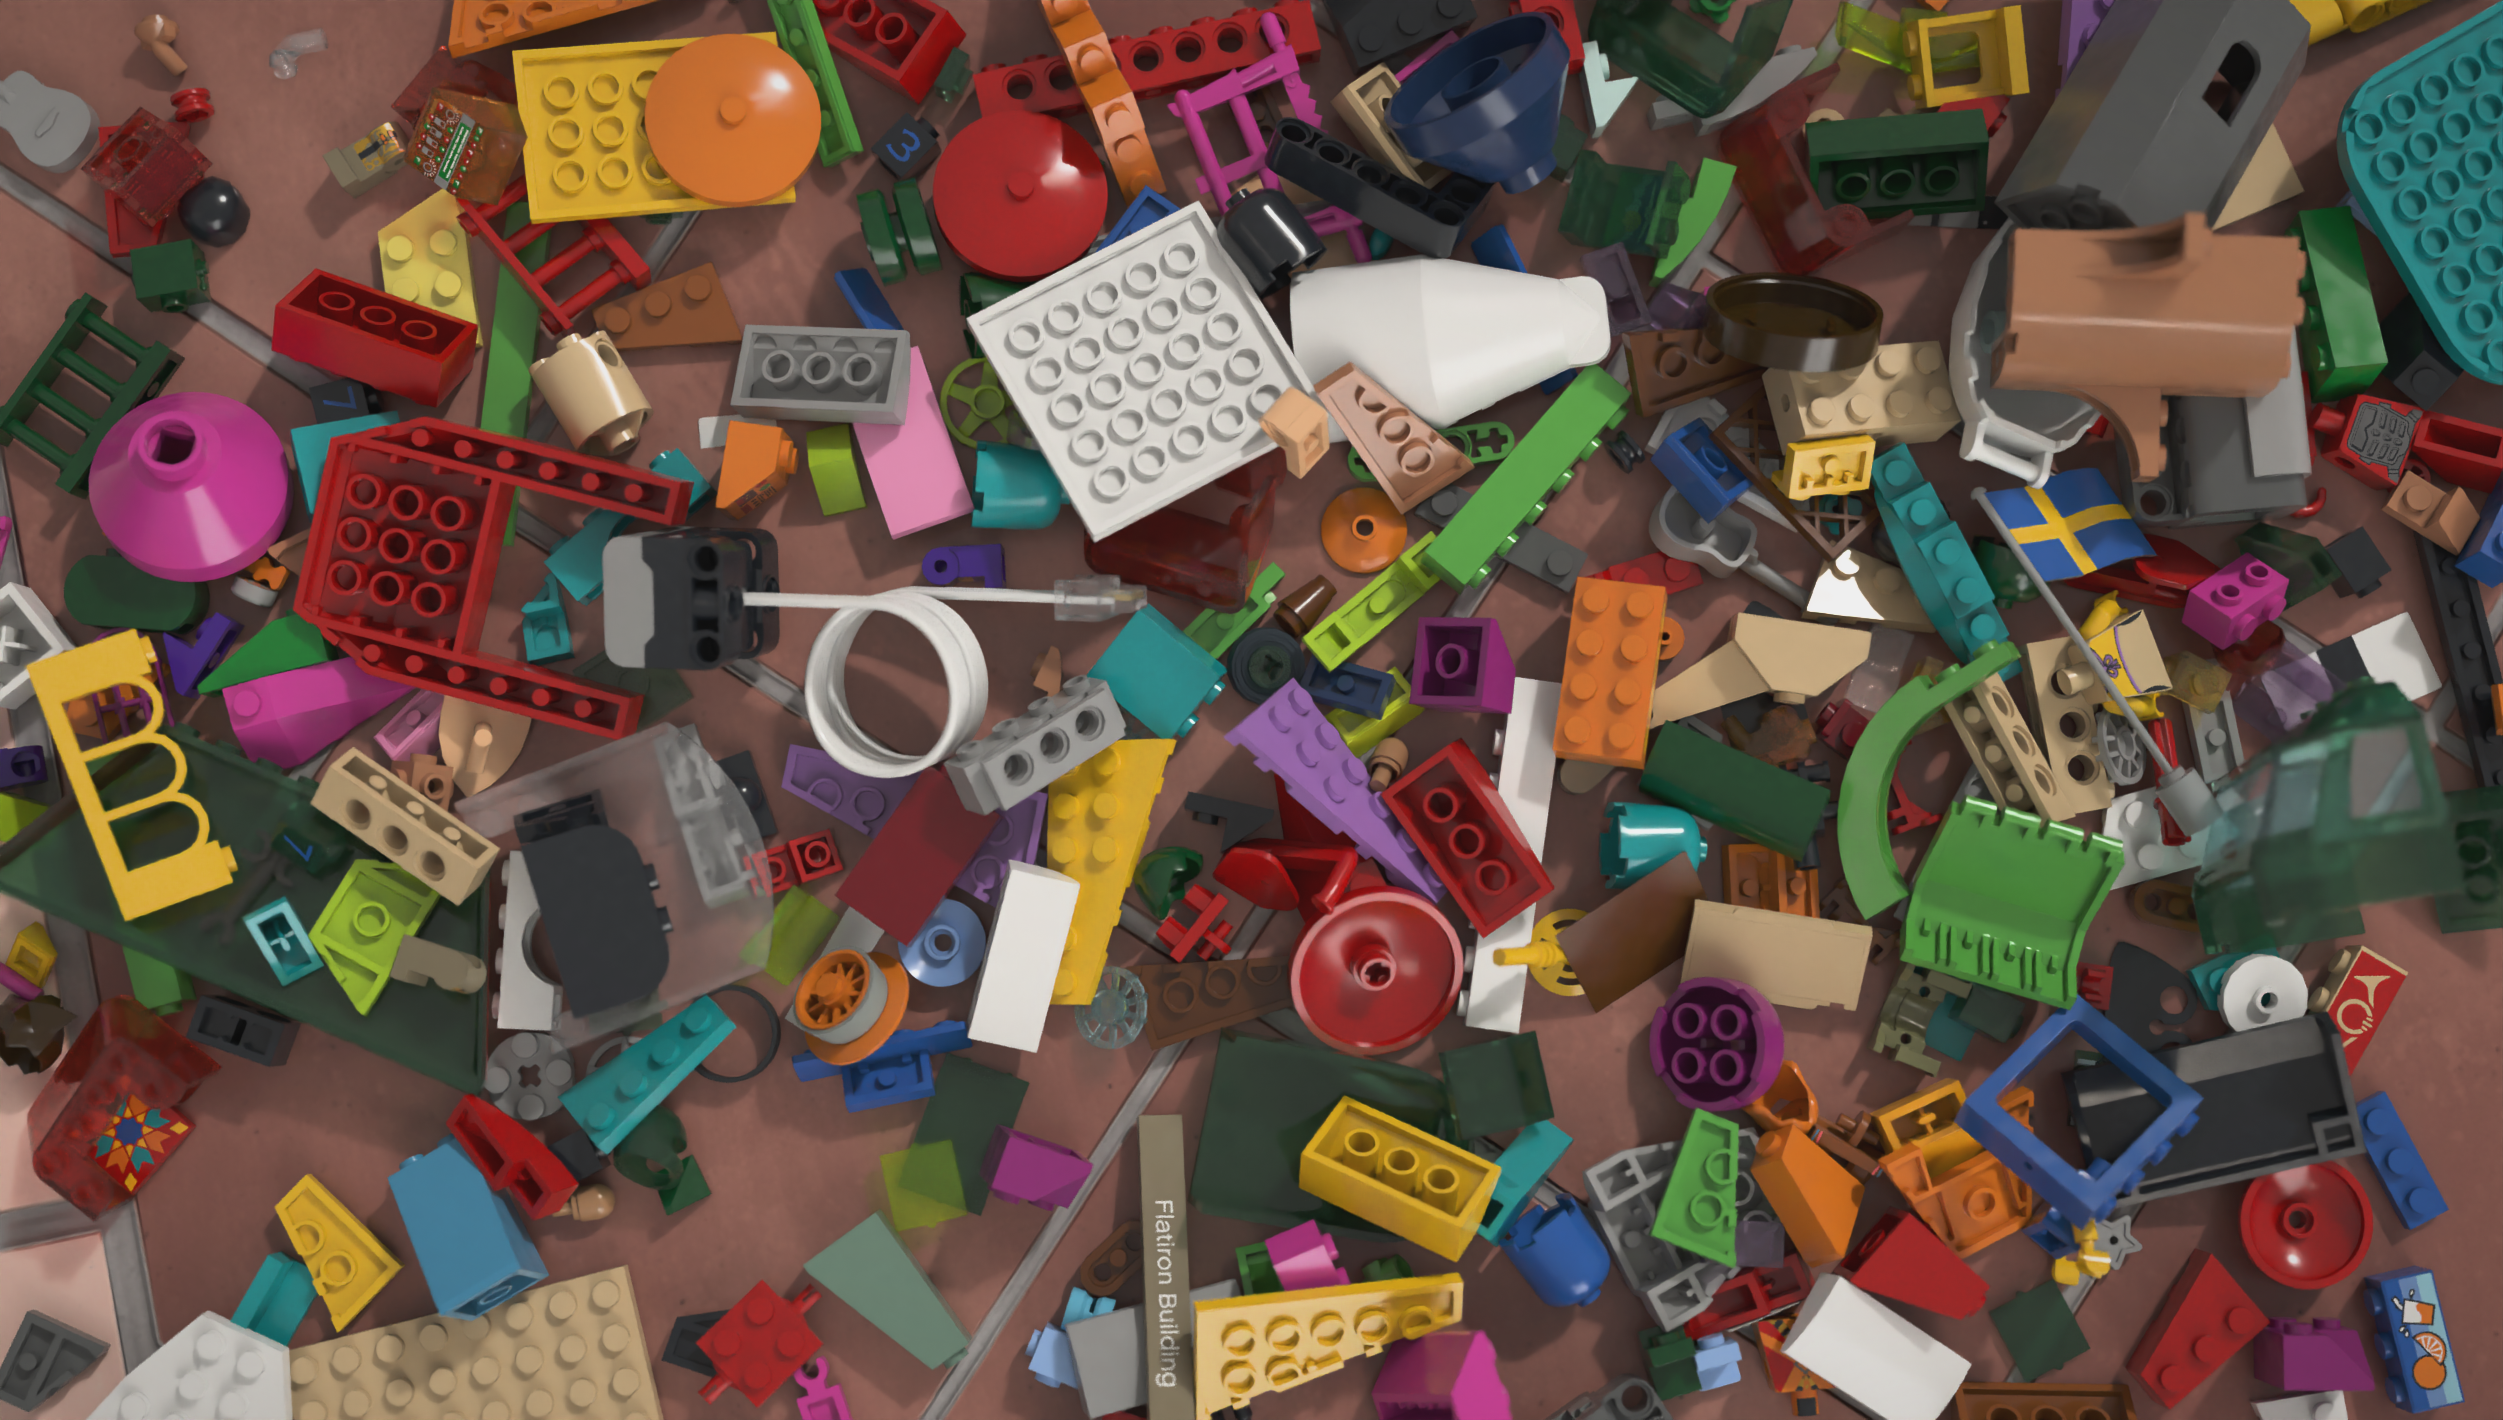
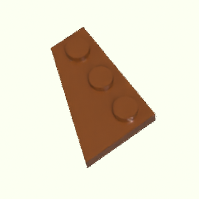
M712 262L591 309L599 331L604 330L618 352L656 350L674 346L701 347L707 346V344L730 343V345L742 344L743 335Z

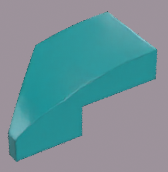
M548 573L544 579L545 585L531 603L527 601L521 609L525 615L522 620L527 660L535 666L575 658L560 582L553 573Z

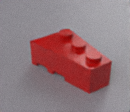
M2196 1248L2189 1257L2190 1263L2177 1285L2174 1284L2167 1295L2169 1299L2156 1321L2153 1320L2125 1367L2153 1402L2169 1410L2270 1323L2214 1255Z

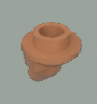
M155 14L144 17L142 22L134 27L135 36L140 39L142 49L152 51L174 77L178 76L188 67L169 45L179 34V25L176 22L169 20L164 15Z

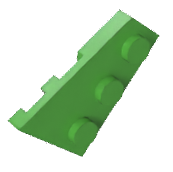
M1699 1108L1693 1110L1648 1234L1730 1268H1736L1734 1245L1735 1227H1737L1735 1199L1736 1179H1738L1739 1124Z

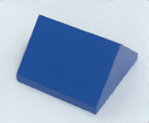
M1699 417L1670 434L1650 460L1709 524L1754 485L1711 441L1708 436L1713 431Z

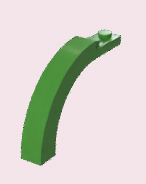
M1996 639L1984 644L1972 653L1976 660L1961 669L1958 664H1955L1939 673L1935 677L1938 682L1937 685L1933 684L1928 675L1915 677L1900 688L1879 709L1856 743L1841 785L1837 834L1845 878L1853 899L1865 920L1878 916L1911 895V891L1894 859L1887 826L1889 788L1901 754L1911 738L1932 715L2021 658L2022 656L2013 642L1998 644Z

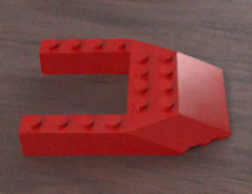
M429 416L388 426L375 427L357 433L331 437L293 605V610L307 623L314 624L321 631L322 636L334 646H339L356 661L355 664L368 675L618 741L635 736L645 694L478 651L516 486L674 526L685 525L694 486L693 481L518 436Z

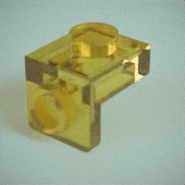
M2187 650L2172 654L2170 657L2166 656L2162 661L2173 688L2159 692L2160 696L2171 695L2207 714L2214 713L2232 673Z

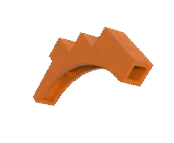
M1035 0L1078 89L1126 206L1130 207L1146 185L1158 194L1166 192L1167 189L1145 133V125L1133 92L1118 69L1105 31L1092 12L1088 0Z

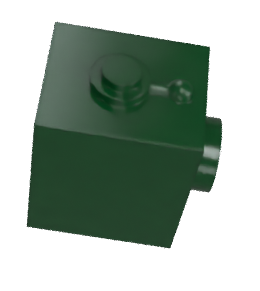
M191 239L130 250L133 269L131 278L135 286L136 299L150 312L179 313L188 310L190 305L211 302L207 275L210 272L209 265L205 260V253Z

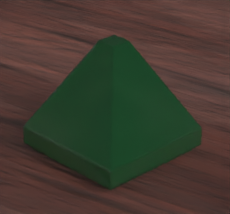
M693 1154L652 1174L667 1216L712 1194Z

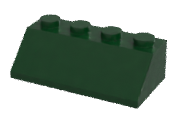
M1983 109L1805 123V170L1809 224L1984 211L1989 138Z

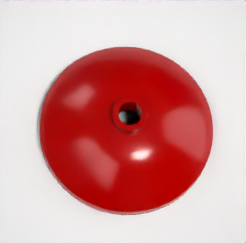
M2330 1160L2252 1178L2240 1200L2238 1231L2248 1257L2267 1277L2292 1288L2320 1289L2342 1281L2356 1270L2363 1261L2372 1240L2373 1213L2368 1196L2359 1181L2347 1169ZM2297 1211L2300 1215V1222L2297 1226L2292 1227L2289 1223V1216Z

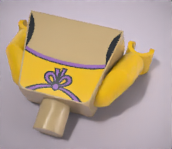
M2117 590L2096 598L2094 609L2078 632L2139 721L2164 717V712H2159L2156 707V698L2160 697L2159 692L2172 689L2173 687L2144 610L2126 614L2129 611L2127 607L2121 608L2116 601V595L2119 594ZM2076 643L2068 647V655L2072 666L2057 672V682L2062 692L2066 695H2071L2082 690L2085 700L2089 705L2102 703L2109 713L2125 716Z

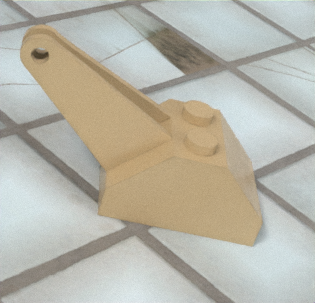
M1738 612L1730 618L1728 638L1725 645L1655 689L1650 729L1663 725L1666 720L1672 722L1762 692L1774 694L1773 702L1790 705L1804 704L1805 698L1819 695L1868 659L1872 632Z

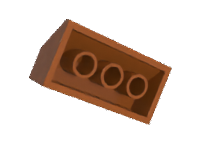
M1962 1382L1951 1399V1420H2137L2128 1384Z

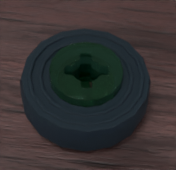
M1273 627L1255 628L1242 634L1232 645L1227 658V669L1229 670L1227 675L1233 689L1243 699L1261 705L1293 677L1300 685L1305 673V658L1299 644L1288 633ZM1271 667H1273L1269 677L1268 672L1271 670Z

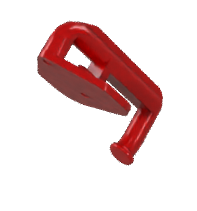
M2143 534L2157 556L2133 558L2135 572L2106 566L2081 577L2063 580L2067 585L2074 588L2102 594L2117 590L2119 594L2116 597L2175 609L2185 607L2189 591L2221 569L2178 540L2152 534Z
M1261 837L1237 843L1226 850L1221 856L1212 876L1219 883L1261 908L1292 911L1298 906L1300 896L1284 868L1328 872L1330 875L1319 894L1312 895L1311 900L1317 909L1324 914L1331 915L1334 912L1333 907L1343 894L1359 858L1356 850L1351 846Z

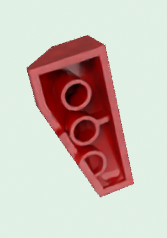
M1273 771L1284 840L1346 845L1355 849L1357 843L1344 831L1336 835L1287 792L1285 780ZM1358 854L1357 866L1343 894L1364 887L1387 886L1372 856L1365 860ZM1288 869L1290 880L1300 896L1297 908L1306 924L1313 914L1319 910L1311 900L1312 895L1319 894L1330 873Z

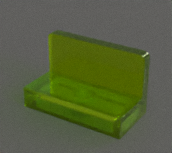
M793 885L739 956L752 966H759L781 984L788 986L839 921V916L801 886Z

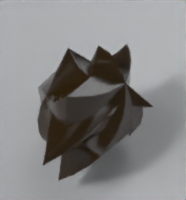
M9 994L0 1005V1057L8 1067L18 1064L24 1075L37 1072V1074L42 1073L51 1067L62 1053L65 1035L64 1026L78 1016L64 1010V1006L60 1008L61 999L53 995H42L29 1001Z

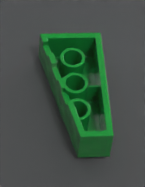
M2342 206L2298 211L2289 227L2285 230L2284 237L2299 238V252L2305 253V272L2303 278L2298 280L2297 297H2302L2304 300V315L2301 325L2298 326L2304 371H2308L2311 404L2340 401V399L2352 395L2364 394L2387 365L2388 360L2351 207Z

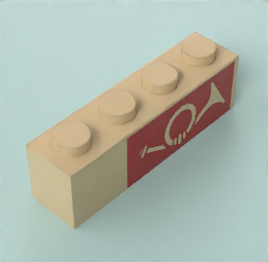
M2346 945L2345 949L2342 948L2337 951L2328 966V971L2331 974L2323 987L2320 986L2313 992L2307 1004V1009L2310 1010L2308 1015L2327 1011L2338 1028L2350 1076L2408 974L2404 969L2363 945Z

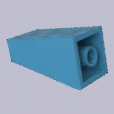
M452 1133L442 1138L437 1143L439 1148L425 1156L418 1154L403 1161L398 1166L400 1171L389 1176L388 1181L440 1315L473 1321L549 1276V1273L506 1188L497 1191L492 1189Z

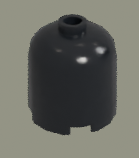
M1244 188L1225 203L1229 210L1220 219L1217 227V237L1221 246L1243 272L1255 293L1261 299H1265L1291 283L1289 273L1302 263H1304L1307 269H1310L1327 251V248L1290 199L1280 190L1262 188L1250 194L1248 189Z

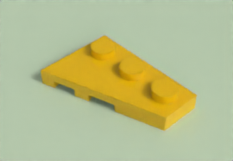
M306 1174L275 1206L298 1255H302L314 1279L312 1283L318 1295L323 1297L332 1315L330 1319L337 1332L342 1331L405 1266L312 1174Z

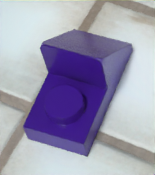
M216 612L213 618H207L199 627L196 634L198 641L195 646L176 635L164 632L163 639L176 692L186 697L199 699L201 694H199L197 685L220 666L245 625L230 616Z

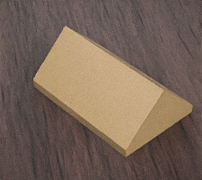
M1383 61L1346 86L1330 102L1371 158L1431 189L1453 171L1410 157L1399 146L1385 123L1384 112L1388 102L1401 84Z

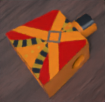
M1799 1313L1770 1315L1751 1323L1769 1388L1776 1393L1790 1392L1793 1416L1818 1415L1817 1389L1836 1387L1780 1351Z

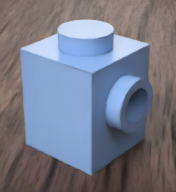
M1047 1322L1043 1332L1034 1330L1025 1355L1033 1357L1028 1369L1036 1372L1034 1377L1036 1380L1048 1386L1059 1388L1060 1384L1064 1383L1078 1389L1066 1331L1061 1330L1060 1326Z

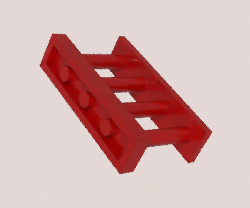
M525 173L476 209L463 194L455 198L460 213L456 219L469 237L474 238L477 235L535 302L542 311L539 318L553 336L561 333L565 338L575 334L574 325L570 320L619 283L626 285L629 282L636 291L644 289L652 283L650 268L608 218L577 220L584 228L581 231L582 237L530 274L516 258L515 254L559 222L531 224L530 221L504 241L499 238L487 223L528 193ZM602 250L611 260V263L608 264L610 269L560 306H557L542 287L591 251L597 253Z

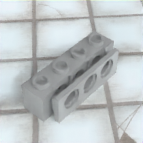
M1087 675L1071 678L1063 684L1064 690L1052 697L1047 696L1035 700L1027 707L1028 712L1016 719L1010 718L999 722L992 728L993 733L981 741L974 740L960 746L956 750L957 755L946 761L944 765L964 808L983 815L988 814L999 806L1001 810L1006 811L1124 737L1126 734L1123 728L1127 726L1107 681L1088 678Z

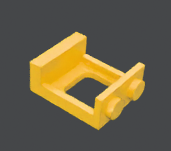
M2021 5L1933 19H1919L1907 23V31L1903 33L1902 42L1905 56L1911 59L1912 75L1908 76L1907 89L1910 100L1915 101L1916 109L1937 107L1947 102L2002 94L2013 96L2030 93ZM1963 32L1974 33L1978 45L1979 81L1974 84L1934 89L1929 37Z

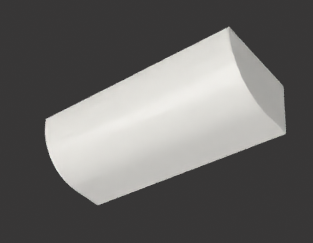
M1008 859L966 1022L968 1038L1037 1053L1080 889V884L1076 880L1051 869Z

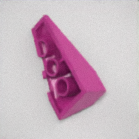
M347 657L265 676L224 688L222 691L233 732L258 776L262 777L305 764L335 740L339 741L348 735L349 731L372 715H377L417 687L368 675L355 664L356 661L352 657Z

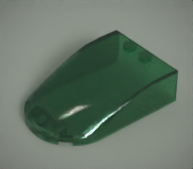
M1221 1027L1187 1201L1202 1214L1286 1228H1295L1314 1219L1319 1232L1322 1234L1330 1233V1235L1380 1243L1406 1241L1408 1239L1300 1189L1301 1153L1344 1095L1475 1155L1472 1125L1468 1114L1464 1112L1450 1088L1436 1077L1415 1067L1309 1043Z

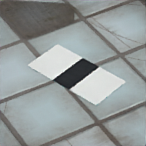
M2408 612L2390 618L2260 676L2294 751L2312 745L2442 687Z

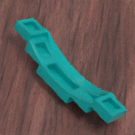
M1899 442L1874 456L1870 480L1875 488L1874 497L1888 537L1907 581L1940 636L1956 657L1966 665L1976 660L1972 653L1984 644L1996 639L1998 644L2009 642L2006 636L2010 634L1992 601L1995 599V596L1956 521L1949 519L1931 483L1923 479L1906 444ZM2017 659L2000 670L1998 674L2004 682L2024 670Z

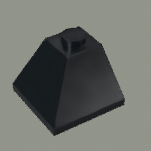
M2408 292L2379 323L2388 360L2381 373L2427 411L2460 377L2464 369L2455 363L2445 352L2411 293Z

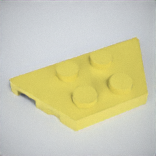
M451 182L446 190L442 188L378 231L385 292L479 325L476 347H482L483 341L470 239L456 219L460 213L455 198L461 194L464 195L463 185L460 183L457 189L453 186L454 182ZM451 188L456 190V194L451 193Z

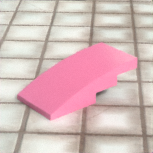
M918 346L912 347L905 425L852 423L893 540L973 512V509L975 510Z

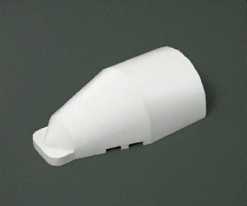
M1422 254L1292 273L1290 283V314L1294 355L1311 384L1315 385L1348 362H1352L1434 430L1447 428L1457 423V420L1480 409L1484 410L1511 394L1526 390L1569 368L1600 363L1607 357L1611 347L1606 296L1601 284L1591 277L1579 276L1555 279L1456 260L1431 258ZM1329 412V443L1349 441Z

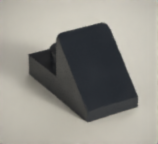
M1189 791L1185 804V811L1193 812V821L1217 826L1219 818L1227 820L1220 854L1271 822L1274 814L1272 809Z

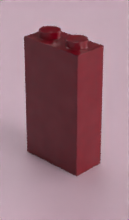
M942 764L938 770L929 766L921 773L835 896L906 947H912L1004 817L995 812L996 809L986 815L966 810L945 765Z

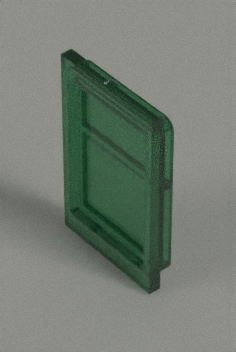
M947 1052L935 1082L936 1095L930 1096L898 1186L933 1198L939 1203L944 1202L981 1216L990 1190L987 1189L988 1184L978 1173L996 1124L1011 1129L1014 1128L1030 1082L1014 1077L1011 1073H1003L973 1062L970 1058H962Z

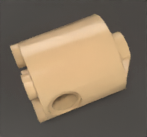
M604 330L598 331L582 339L579 333L569 335L557 343V353L551 357L543 358L529 367L530 375L577 452L588 455L614 456L630 449L640 439L638 436L639 429L651 419L654 413Z

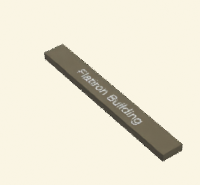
M1138 1115L1136 1124L1147 1420H1195L1182 1115Z

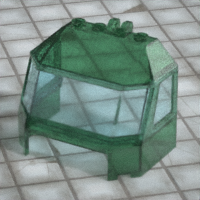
M2364 677L2347 682V689L2331 693V699L2316 703L2315 710L2301 713L2299 721L2282 731L2211 784L2212 792L2217 793L2216 800L2225 813L2210 825L2201 870L2194 874L2191 893L2205 955L2223 953L2221 946H2224L2226 955L2241 954L2363 935L2366 932L2360 911L2362 906L2465 890L2423 716L2394 681L2376 683L2375 677Z

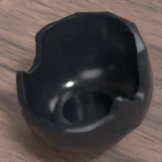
M210 176L195 180L182 191L178 199V215L184 228L199 243L219 248L234 243L246 232L250 219V209L239 190L231 185L229 181Z

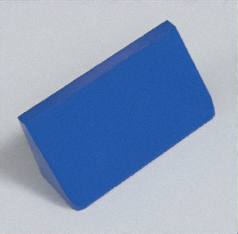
M858 268L843 270L834 274V280L864 329L904 330L868 270Z

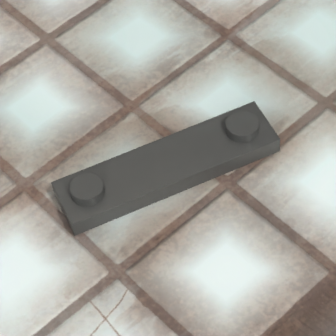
M1450 483L1422 501L1414 515L1443 530L1470 500L1473 494ZM1524 521L1515 532L1520 537L1516 544L1503 558L1498 553L1494 557L1568 594L1589 554L1533 525L1530 526Z

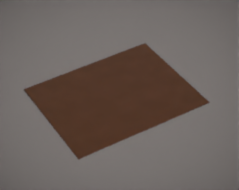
M1686 851L1678 854L1555 935L1596 1013L1684 956L1695 899L1709 901Z

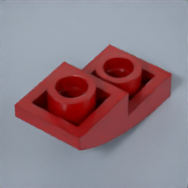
M830 828L788 841L786 844L745 856L741 859L755 901L843 870Z

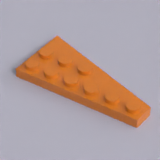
M454 0L448 47L453 59L658 0Z

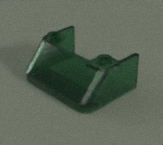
M1596 0L1588 25L1589 42L1597 41L1599 54L1605 53L1610 62L1632 76L1638 77V80L1694 116L1706 119L1724 112L1771 60L1793 0H1762L1747 5L1733 43L1672 6V0Z

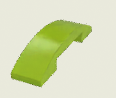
M1432 531L1301 639L1329 673L1368 643L1442 580L1420 562L1424 551L1436 538Z

